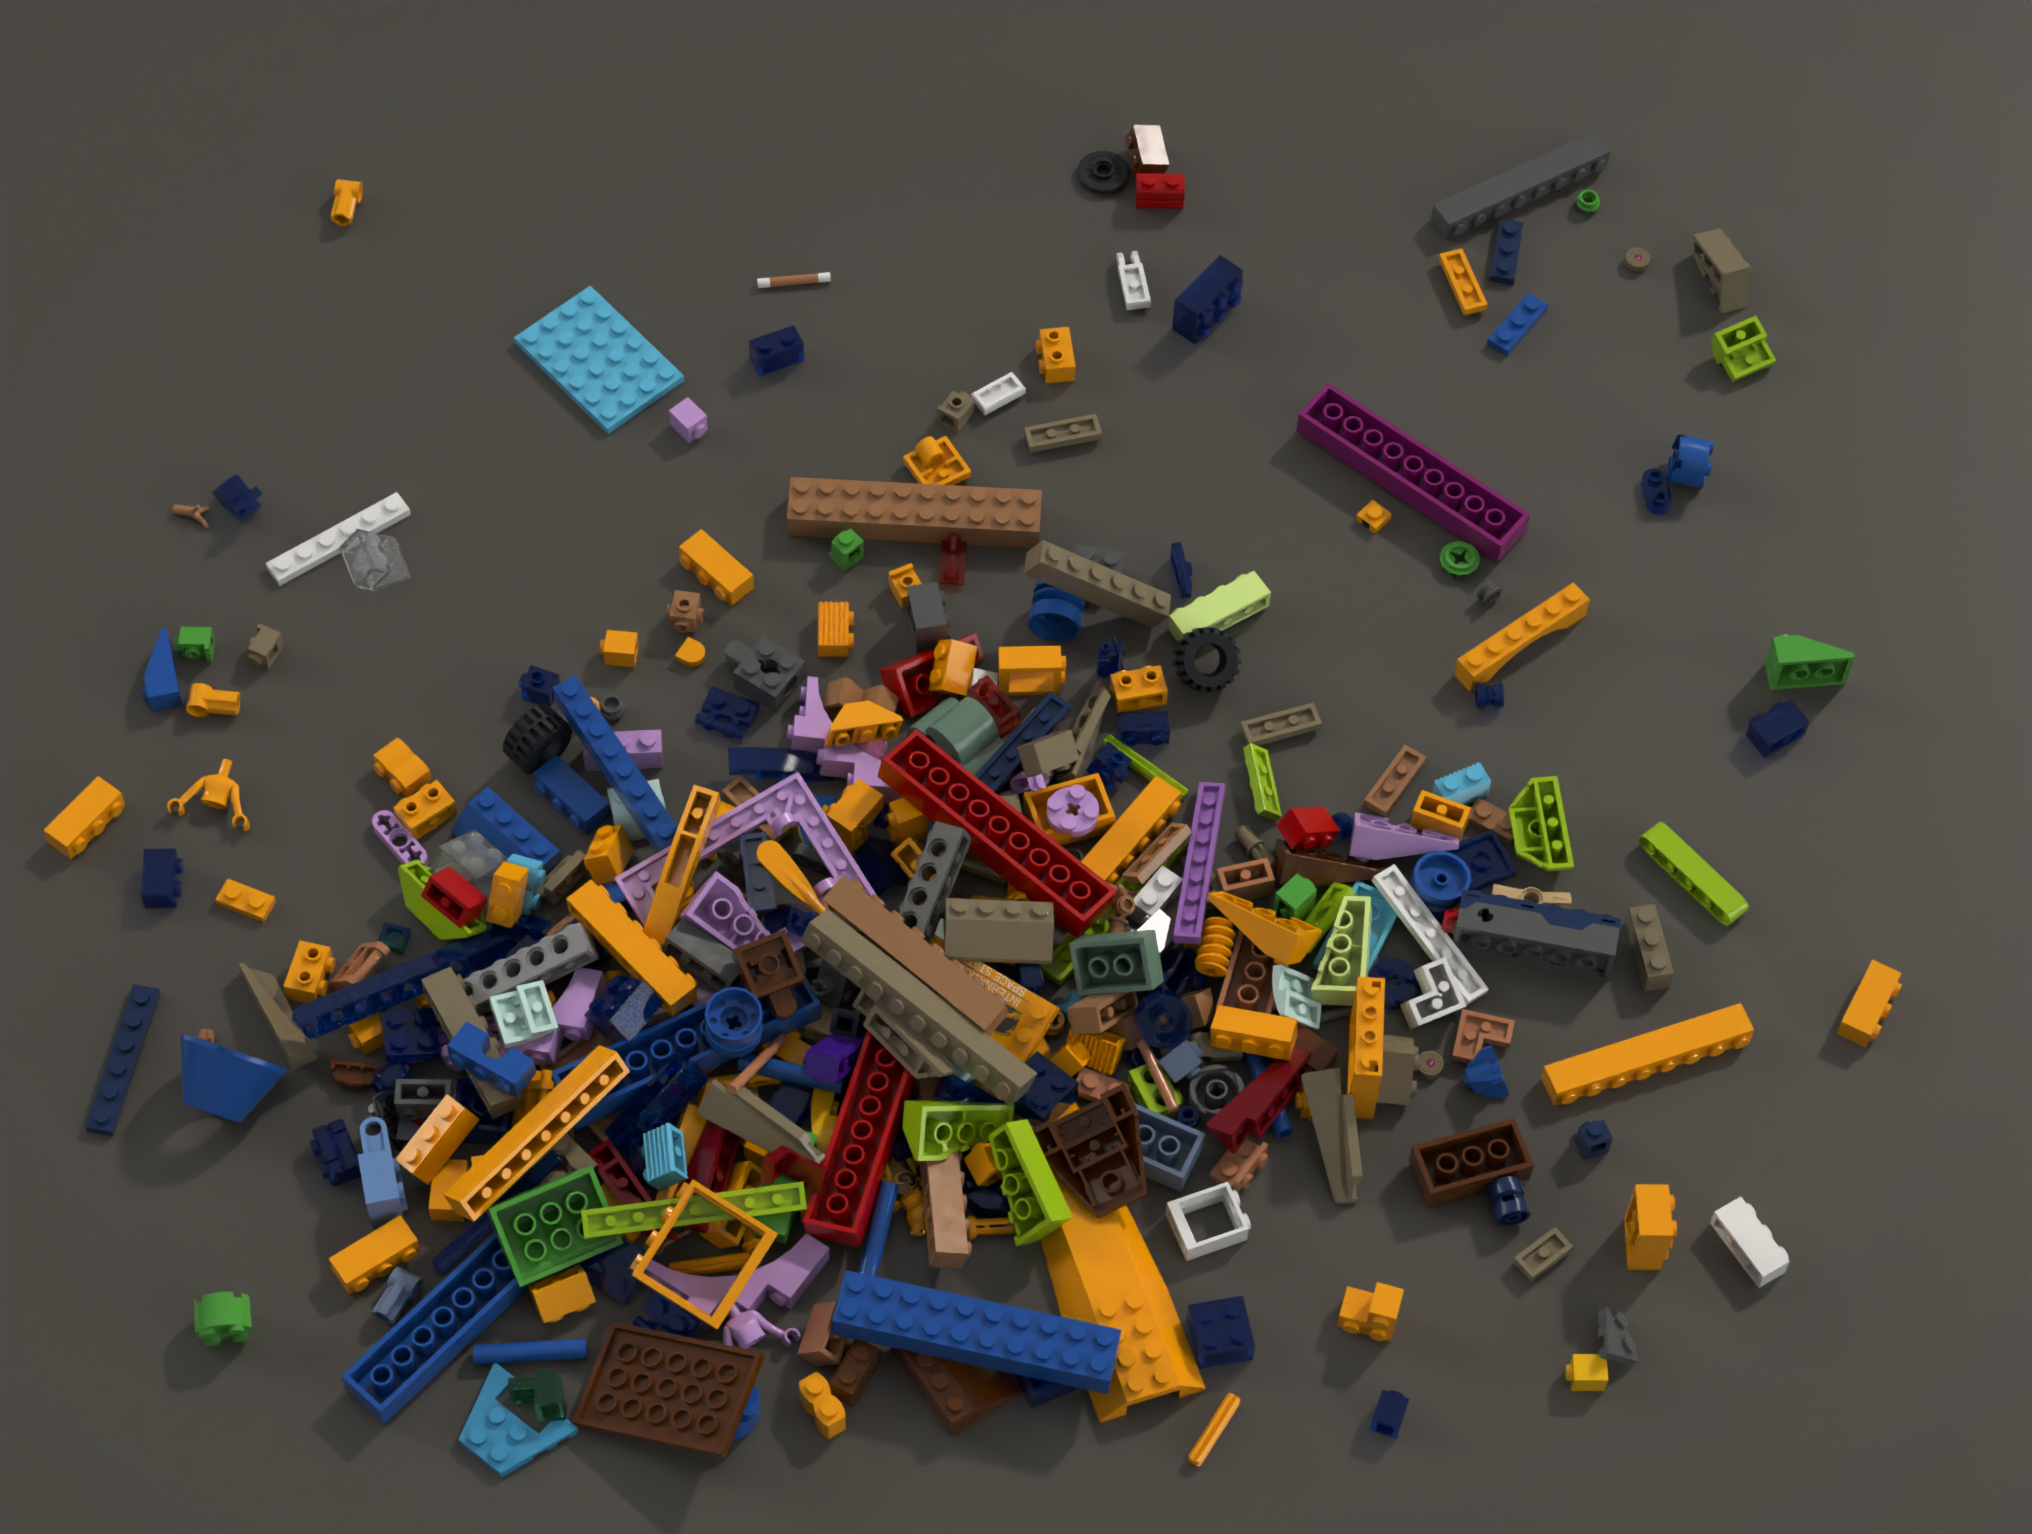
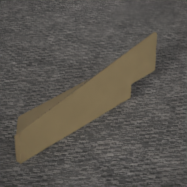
M239 963L241 974L292 1070L317 1060V1056L307 1044V1038L275 976L248 968L244 963Z

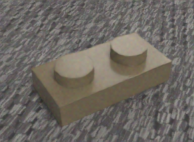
M1554 1227L1515 1256L1513 1263L1532 1282L1569 1254L1574 1246Z

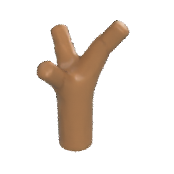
M174 504L173 514L189 516L199 521L205 528L209 527V524L200 515L202 512L209 511V506L201 507L196 505L192 507Z

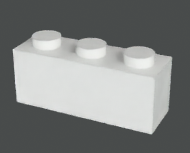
M1739 1197L1714 1212L1710 1224L1758 1288L1786 1272L1790 1262L1787 1252L1783 1247L1776 1244L1770 1229L1766 1225L1761 1224L1751 1204L1746 1203L1742 1197Z

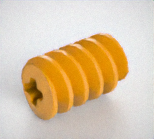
M1210 917L1204 921L1201 943L1195 959V968L1198 972L1213 977H1224L1227 975V969L1225 968L1229 966L1227 958L1231 957L1232 951L1230 949L1234 945L1232 940L1236 936L1235 931L1232 930L1233 923L1230 920Z

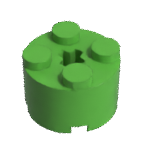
M216 1292L203 1295L201 1302L195 1299L193 1301L195 1336L204 1340V1345L206 1346L219 1345L222 1339L232 1338L233 1342L248 1341L249 1334L252 1332L249 1295L241 1293L242 1298L234 1297V1292Z

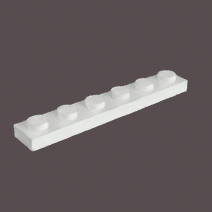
M396 492L268 561L266 567L278 585L281 586L410 516V509Z
M1394 864L1375 875L1371 881L1432 962L1446 957L1466 1006L1485 995L1489 988L1448 934L1442 930V926Z

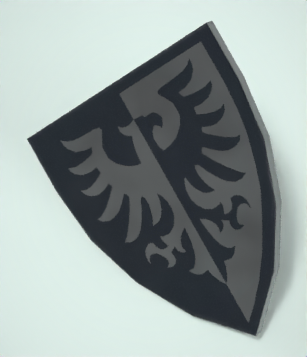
M386 1090L379 1092L372 1098L373 1103L368 1107V1112L372 1115H367L366 1119L378 1117L385 1121L390 1143L398 1151H401L403 1141L396 1140L400 1118L397 1117L394 1105L395 1091Z

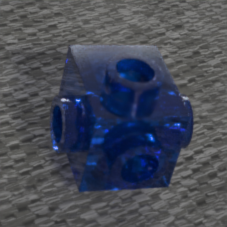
M1108 741L1086 771L1091 775L1099 773L1102 783L1111 789L1116 782L1121 784L1129 775L1130 771L1127 768L1133 760Z

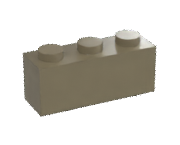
M1655 904L1629 907L1625 925L1643 992L1670 988L1674 971Z

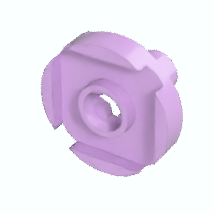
M1075 784L1072 787L1059 789L1048 799L1047 821L1051 828L1061 835L1065 833L1071 834V837L1084 836L1091 832L1099 817L1098 801L1082 785ZM1069 808L1078 809V815L1074 816V814L1072 813L1067 814L1066 812H1068Z

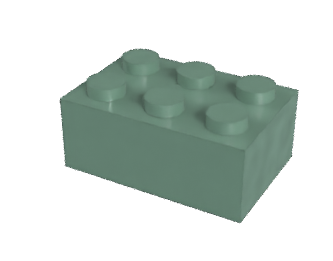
M1155 929L1081 935L1069 943L1078 995L1147 991L1155 989L1164 982Z

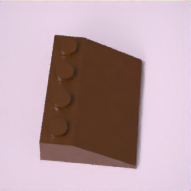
M890 1347L951 1436L1022 1393V1390L1008 1372Z

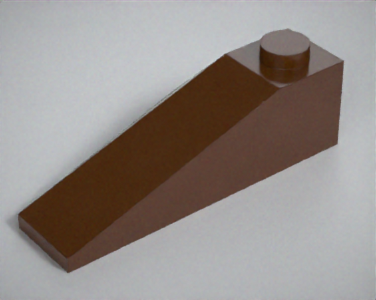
M1276 839L1274 876L1282 887L1297 873L1302 878L1309 879L1316 887L1330 885L1333 882L1345 883L1373 879L1375 875L1385 870L1384 866L1380 863L1358 861L1353 856H1348L1344 860L1342 856L1330 850H1325L1322 853L1312 849L1292 850L1286 840Z

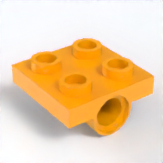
M932 436L926 437L917 443L915 451L903 456L904 464L918 484L955 485L971 477L970 468L947 436L935 440Z

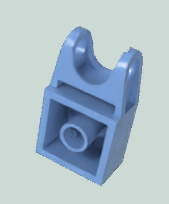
M378 1117L367 1118L360 1125L363 1154H358L371 1227H376L388 1223L399 1215L404 1219L403 1211L408 1210L400 1164L395 1160L396 1158H393L385 1121ZM377 1124L381 1127L379 1134L370 1136L366 1134V1128L369 1125Z

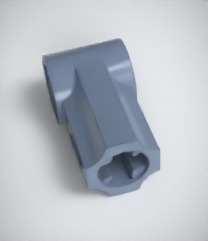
M399 1266L396 1267L388 1278L385 1292L372 1310L373 1315L387 1325H394L408 1301H413L419 1294L423 1285V1279Z

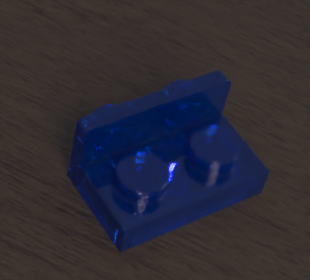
M1168 712L1116 713L1117 739L1127 746H1135L1137 744H1151L1154 746L1169 744L1170 726Z

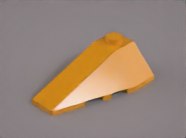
M1223 891L1209 893L1207 897L1264 954L1274 958L1273 961L1278 965L1287 967L1290 964L1301 962L1322 933L1321 929L1297 918L1291 917L1288 920L1276 917L1277 911L1269 908L1254 909L1252 902Z

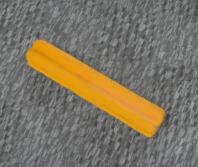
M748 1252L672 1262L669 1263L668 1268L696 1276L742 1269L750 1255Z
M1233 1393L1226 1395L1189 1453L1188 1462L1196 1467L1202 1465L1240 1405V1398Z

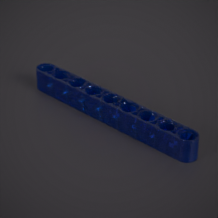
M492 927L482 933L470 936L303 1004L293 1012L292 1022L307 1038H318L424 994L421 979L450 966L455 975L460 974L462 978L475 971L488 968L495 961L514 955L518 949L517 941L502 927Z

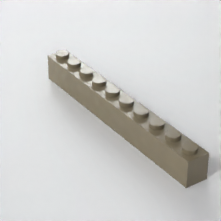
M827 909L809 922L801 939L802 943L1009 1106L1028 1092L1037 1072L834 913Z

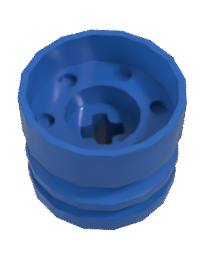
M1038 581L1034 587L1033 605L1030 608L1028 627L1032 633L1048 641L1066 642L1076 639L1081 631L1082 613L1085 609L1086 600Z
M731 987L724 988L711 997L705 1010V1033L707 1042L714 1051L722 1056L731 1058L742 1057L754 1051L760 1043L763 1027L761 1003L756 996L746 989Z

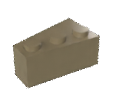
M1720 228L1694 234L1693 256L1703 277H1709L1713 287H1710L1712 295H1718L1720 299L1718 307L1720 312L1725 313L1748 307L1749 279L1752 276L1750 264L1746 263L1740 251L1736 250L1731 239Z

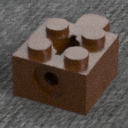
M785 930L735 948L731 955L745 989L754 994L759 1002L766 999L772 1014L777 1019L783 1020L791 1017L797 1009V1002L791 989L802 985L805 978Z

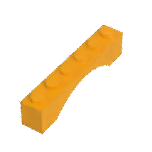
M1574 582L1459 657L1456 662L1454 676L1471 693L1489 681L1502 666L1526 646L1548 633L1567 629L1585 617L1590 599Z

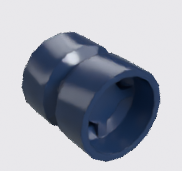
M1506 1176L1496 1179L1487 1185L1486 1189L1490 1202L1494 1205L1492 1210L1497 1225L1513 1226L1526 1221L1530 1217L1531 1212L1526 1198H1523L1525 1192L1519 1177Z

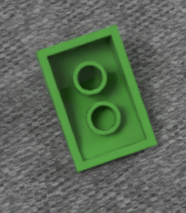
M1783 634L1773 637L1765 661L1770 690L1846 684L1855 658L1854 653L1800 635L1789 636Z

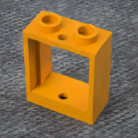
M1061 646L999 647L998 696L1047 695L1050 691L1060 695V687L1065 685L1066 656H1061Z

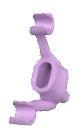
M1022 769L1011 778V789L998 793V795L1020 794L1028 790L1034 792L1047 788L1046 786L1049 781L1054 779L1055 773L1052 770L1053 775L1043 778L1042 774L1026 777L1024 769Z
M733 1304L728 1312L730 1320L725 1324L722 1333L724 1345L733 1346V1338L739 1347L744 1349L749 1348L766 1336L762 1328L781 1338V1342L785 1347H790L791 1345L787 1335L793 1336L797 1342L801 1336L800 1332L795 1328H789L786 1331L781 1330L755 1310L740 1312L735 1304Z

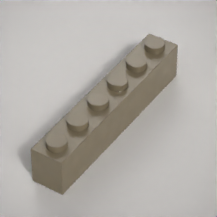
M1044 540L1026 552L1024 574L1150 628L1155 627L1169 617L1171 595Z
M451 966L421 979L423 993L449 1041L453 1039L466 1021L488 1033L489 1027L484 1016L479 1017L475 1011L478 1008L473 996H467L464 991L466 986L460 974L455 975ZM489 1036L491 1048L485 1055L493 1059L501 1058L499 1054L501 1049L495 1037L490 1038ZM465 1068L492 1119L523 1106L521 1095L524 1094V1089L518 1097L510 1093L504 1094L494 1084L487 1080H479L471 1071Z

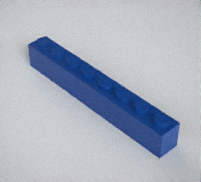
M576 675L554 686V702L655 853L670 846L677 831V825Z

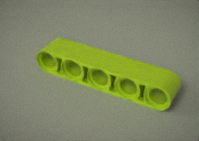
M1658 822L1639 837L1642 849L1721 924L1729 926L1749 910L1748 903L1743 896L1665 823Z

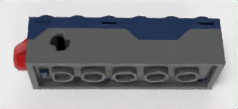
M1462 890L1460 903L1444 912L1442 930L1452 935L1453 942L1462 954L1608 981L1616 956L1621 919L1609 914L1598 915L1588 913L1582 909L1571 910L1561 908L1555 904L1544 905L1527 899L1517 900L1508 898L1505 895L1484 894L1478 890Z

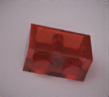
M988 675L967 689L968 697L978 701L993 717L999 730V738L1002 739L1021 725L1020 710Z

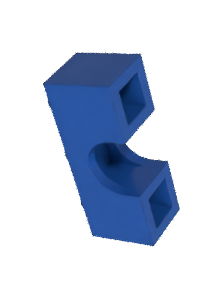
M466 1021L447 1045L451 1063L458 1068L464 1067L481 1081H489L500 1092L504 1094L510 1093L518 1097L536 1074L534 1059L513 1047L501 1058L493 1059L487 1057L485 1054L491 1048L489 1034Z

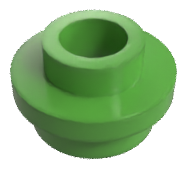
M1584 190L1577 196L1576 205L1583 212H1594L1600 206V198L1595 191Z

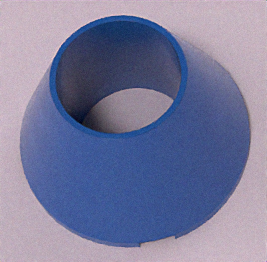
M182 1033L180 1038L183 1104L242 1123L285 1075L287 1070L281 1066Z

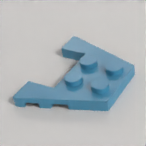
M495 1362L458 1441L461 1446L502 1478L533 1460V1457L546 1449L554 1448L563 1439L575 1436L578 1433V1427L560 1413L540 1433L529 1427L498 1402L500 1397L513 1385L515 1378Z

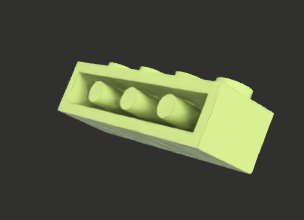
M1255 571L1242 574L1233 582L1217 587L1205 597L1200 596L1188 606L1175 609L1169 615L1168 630L1177 642L1179 639L1182 640L1184 638L1183 635L1186 632H1191L1195 628L1210 627L1223 631L1268 607L1271 592Z

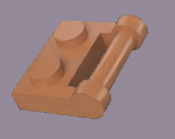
M380 941L361 944L329 984L335 990L351 989L357 992L362 986L361 982L381 958H385L389 954L390 949Z

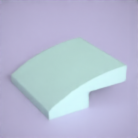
M1274 965L1272 973L1273 994L1280 1016L1297 1019V1023L1313 1030H1319L1322 1004L1312 1000L1311 987L1315 979L1284 965Z
M543 980L519 985L516 987V991L489 998V1004L504 1049L533 1041L558 1030Z

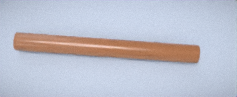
M779 1034L727 1086V1091L732 1095L736 1094L787 1043V1037L784 1034Z

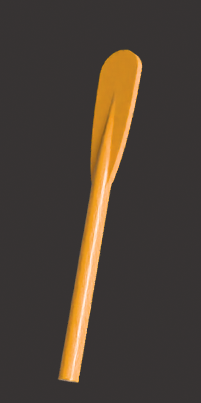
M768 840L759 845L756 852L758 861L785 889L802 903L811 907L817 915L827 910L818 900L812 886L802 871L779 843Z

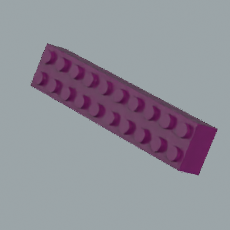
M1327 383L1298 414L1296 429L1298 433L1464 542L1473 545L1478 551L1496 563L1504 557L1527 531L1530 518L1528 512L1330 383Z

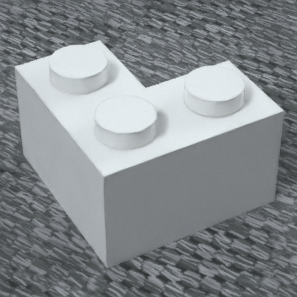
M1446 957L1414 970L1423 995L1400 1005L1410 1030L1466 1007Z

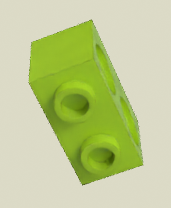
M1158 1059L1156 1061L1179 1106V1110L1174 1113H1169L1167 1106H1161L1157 1103L1164 1100L1156 1084L1145 1081L1153 1079L1146 1064L1130 1070L1128 1084L1131 1085L1130 1089L1140 1106L1170 1119L1181 1115L1182 1104H1184L1182 1094L1179 1089L1173 1088L1171 1084L1172 1078L1162 1067Z

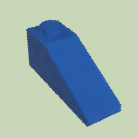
M167 627L161 628L144 674L146 686L141 687L143 700L150 703L151 711L182 705Z

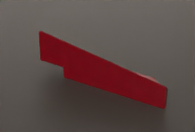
M1294 1046L1290 1061L1277 1059L1206 1123L1211 1133L1231 1153L1235 1154L1248 1134L1253 1138L1260 1139L1295 1093L1301 1088L1300 1069L1310 1059L1311 1052Z
M707 1120L687 1169L688 1179L682 1181L681 1186L684 1182L690 1184L692 1180H695L714 1193L726 1192L741 1137ZM709 1223L679 1227L707 1233Z
M610 1139L588 1153L598 1164L599 1169L597 1171L621 1205L652 1201ZM672 1228L665 1237L675 1242L680 1240ZM653 1230L640 1231V1233L650 1236Z

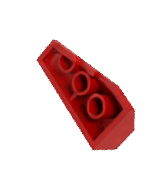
M976 633L956 639L957 641L977 646L974 666L984 657ZM936 647L897 661L879 670L884 686L888 687L891 692L899 697L897 705L909 718L933 708L938 703L937 700L943 695L929 690V677L933 670L934 650Z

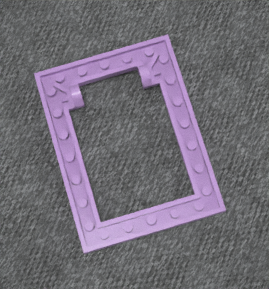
M799 772L794 773L715 819L699 860L705 859L740 838L739 835L748 834L767 822L777 837L783 834L782 829L789 824L791 828L799 825L832 878L829 877L820 881L813 888L818 900L825 908L826 906L823 901L824 893L832 889L843 875L850 880L853 878L857 879L865 887L864 892L869 896L876 895ZM671 845L614 878L643 927L645 926L655 894L653 888L658 885ZM814 911L781 929L785 930L794 954L807 948L801 942V939L809 922L818 916ZM682 967L679 968L685 975L687 973L690 974ZM690 974L697 983V999L691 1003L694 1008L709 1001L717 992ZM742 980L736 987H740L743 985Z

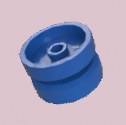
M1434 851L1425 854L1417 861L1410 885L1436 919H1443L1446 910L1460 903L1462 890L1469 889L1471 873L1467 864L1457 855L1446 851Z

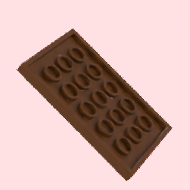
M612 1321L571 1422L579 1428L726 1459L765 1357L762 1352Z

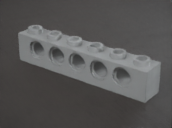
M579 922L570 924L562 931L552 936H546L540 942L530 947L521 948L516 954L506 959L497 960L492 966L482 971H475L468 978L463 979L466 989H464L466 995L469 996L473 993L472 996L478 1008L475 1011L478 1016H484L492 1012L489 1004L491 996L516 991V987L519 985L543 980L544 985H547L599 959L590 931ZM544 958L543 962L538 965L540 960Z

